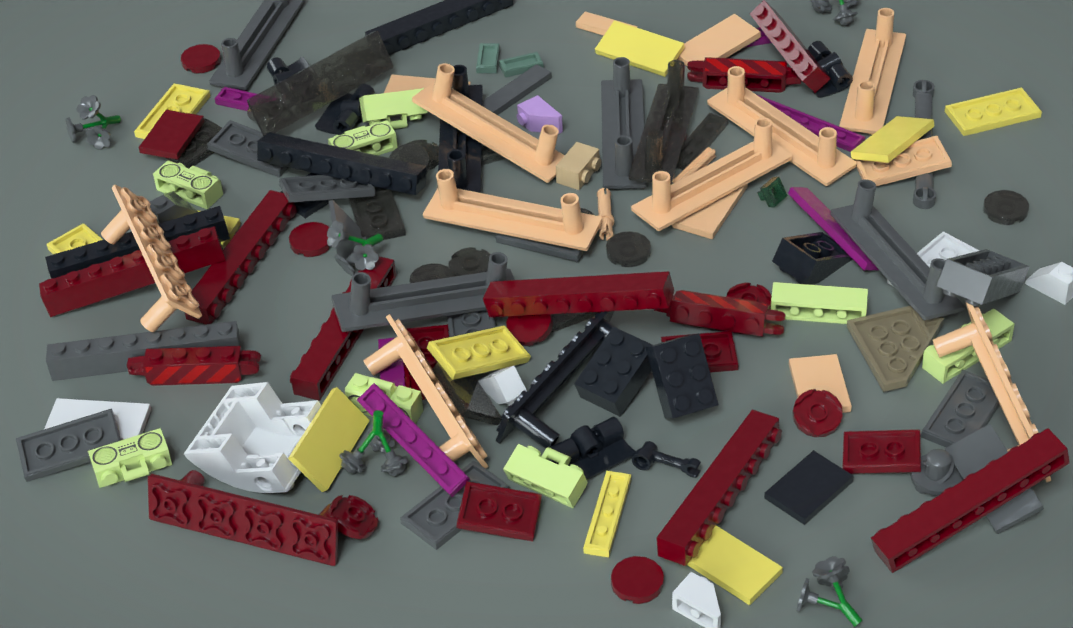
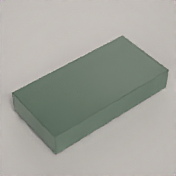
M481 43L479 45L476 73H497L500 44Z
M538 52L499 60V67L505 78L523 74L536 64L544 68L543 61Z

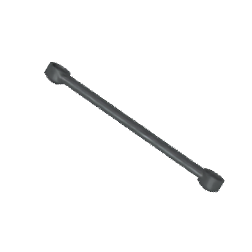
M918 80L913 85L915 118L932 119V97L935 86L931 81ZM933 128L918 140L933 137ZM933 172L915 176L913 204L920 209L932 208L936 200V192L933 190Z

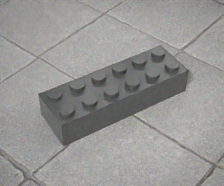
M985 249L946 259L937 287L942 288L943 293L952 297L959 295L966 298V303L979 306L980 304L983 305L1019 293L1030 266Z

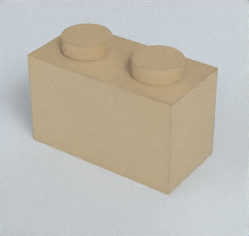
M576 142L556 165V183L580 190L585 183H588L592 174L598 171L601 166L599 149Z

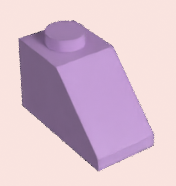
M538 95L517 105V120L520 125L527 128L530 132H541L544 125L557 127L559 130L558 134L563 132L562 115Z

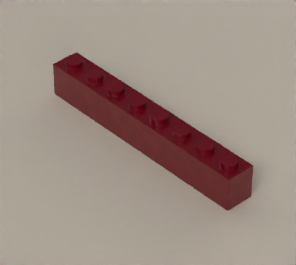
M269 190L224 248L226 260L212 264L192 289L191 293L199 303L202 316L197 319L185 313L187 320L207 325L212 324L220 316L222 309L231 301L232 296L243 285L247 276L253 272L254 267L264 257L268 248L274 244L275 239L284 231L290 219L295 216L296 205L294 202H288L284 193Z
M215 226L168 241L173 255L178 260L177 264L184 273L226 260ZM136 250L122 257H115L109 261L93 264L79 271H72L54 279H47L39 283L41 299L50 317L156 282L141 250Z
M379 256L372 270L365 268L358 272L367 273L371 277L370 289L391 286L396 278L394 259ZM351 281L349 287L343 293L351 292ZM334 307L328 320L322 324L319 334L312 340L307 353L302 355L300 364L290 375V383L292 384L294 395L320 401L364 330L342 332Z
M665 271L492 281L487 288L483 301L489 317L669 308L675 290L670 272Z
M753 409L750 411L657 536V552L659 557L687 566L692 557L695 558L702 543L710 538L715 525L721 523L728 507L734 505L738 493L746 488L751 475L757 473L759 464L763 459H767L772 446L779 442L782 430L779 429L778 417Z
M1049 428L1034 434L1028 441L1011 448L1007 454L997 460L990 461L984 468L976 473L969 474L960 483L945 489L939 496L921 504L918 509L901 516L897 522L877 531L871 537L876 554L888 569L894 573L1070 463L1068 448Z

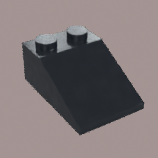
M823 232L782 238L772 262L778 265L782 272L795 277L799 284L811 285L820 283L853 259L833 239Z

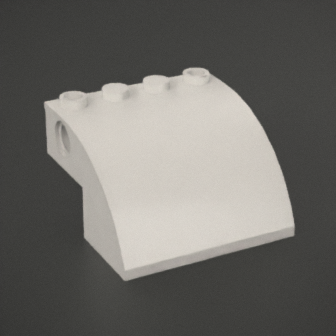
M268 382L231 386L184 452V455L208 475L233 487L258 493L288 492L293 488L295 480L301 473L288 457L320 409L321 404L318 400L282 404Z

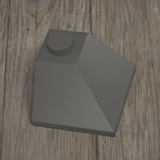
M174 191L150 201V208L157 216L158 224L198 212Z
M330 200L329 207L332 223L335 220L343 222L345 224L344 232H347L350 236L366 240V236H361L360 227L333 200ZM350 240L342 241L340 246L336 248V252L340 257L347 259L354 252V247L358 244L362 245V243Z

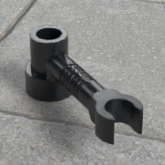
M646 441L632 457L633 465L639 470H648L652 463L656 461L679 468L690 477H697L701 471L697 469L701 463L698 459H681L658 452L656 444L651 441Z

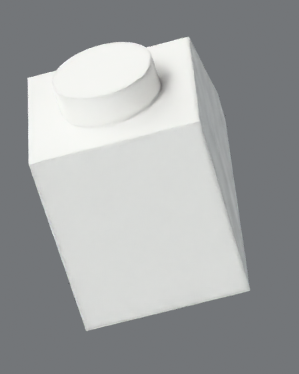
M1059 262L1039 268L1025 281V284L1065 305L1073 298V267Z
M515 366L496 370L477 381L478 385L498 405L507 403L510 406L522 391L525 390L527 392Z
M690 572L672 592V609L705 628H720L721 613L714 584L707 578Z

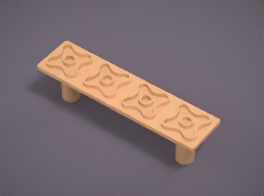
M890 8L878 10L876 30L866 29L853 81L850 85L839 127L852 132L873 135L885 123L906 40L905 33L893 32L894 11Z
M447 63L440 64L435 81L412 97V102L546 183H549L556 177V165L565 156L555 150L559 133L558 128L553 125H544L541 129L539 140L454 90L452 83L455 69L452 65Z
M731 67L728 70L727 88L707 100V104L752 136H754L755 121L758 118H769L772 121V141L793 155L792 160H790L791 163L825 186L830 185L857 165L856 161L836 149L837 132L835 129L830 127L822 128L819 131L818 137L745 87V70L742 67Z
M758 118L755 121L753 142L674 184H670V174L668 172H655L652 175V195L632 205L631 210L654 229L661 231L792 160L793 155L772 141V121L769 118Z
M442 169L437 172L438 188L423 212V218L583 251L589 249L602 223V217L581 213L579 197L574 193H567L561 197L562 209L457 189L454 173L450 169Z
M114 185L112 190L121 210L105 227L101 235L107 242L115 245L131 229L162 295L140 319L141 324L150 332H155L176 309L199 319L202 316L199 303L191 293L192 289L184 278V272L177 264L178 260L173 255L170 249L171 245L163 235L164 231L157 222V216L150 208V202L143 196L135 195L126 187L121 188Z
M966 303L971 324L932 339L934 347L940 358L973 346L1018 444L1021 445L1038 433L1035 424H1032L1030 421L1028 409L1021 398L1016 384L1011 381L1008 367L1001 356L998 346L993 343L991 332L979 307H973V305ZM1050 476L1045 478L1046 483L1051 481Z
M389 314L386 318L397 334V337L364 359L365 365L372 375L375 376L402 358L451 438L439 448L453 462L471 451L482 467L488 468L489 466L484 460L488 457L474 433L466 425L467 422L451 397L446 393L445 387L433 368L425 360L426 357L402 322L399 319L395 321Z

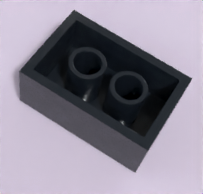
M613 326L574 383L580 398L621 417L652 371L645 347L653 344Z
M699 333L645 347L665 418L673 419L719 405Z

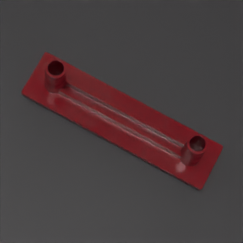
M196 470L189 471L181 480L155 474L148 476L150 520L331 566L337 564L338 520L328 517L330 504L317 515L204 487V477Z

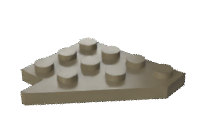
M912 306L847 320V328L881 389L885 392L907 386L923 359L924 350L933 343L932 339L936 338L942 328L944 318L938 317L923 320Z

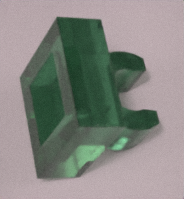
M772 177L760 188L761 191L757 192L760 200H765L768 207H775L788 196L780 177Z

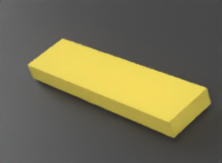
M606 471L583 547L584 554L610 557L631 484V474Z

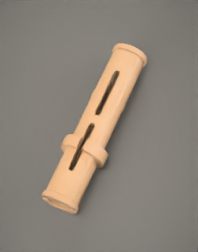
M601 188L597 192L598 216L602 217L599 237L604 240L605 234L606 240H610L613 237L612 226L614 225V217L611 211V192L606 188L605 194L604 188Z

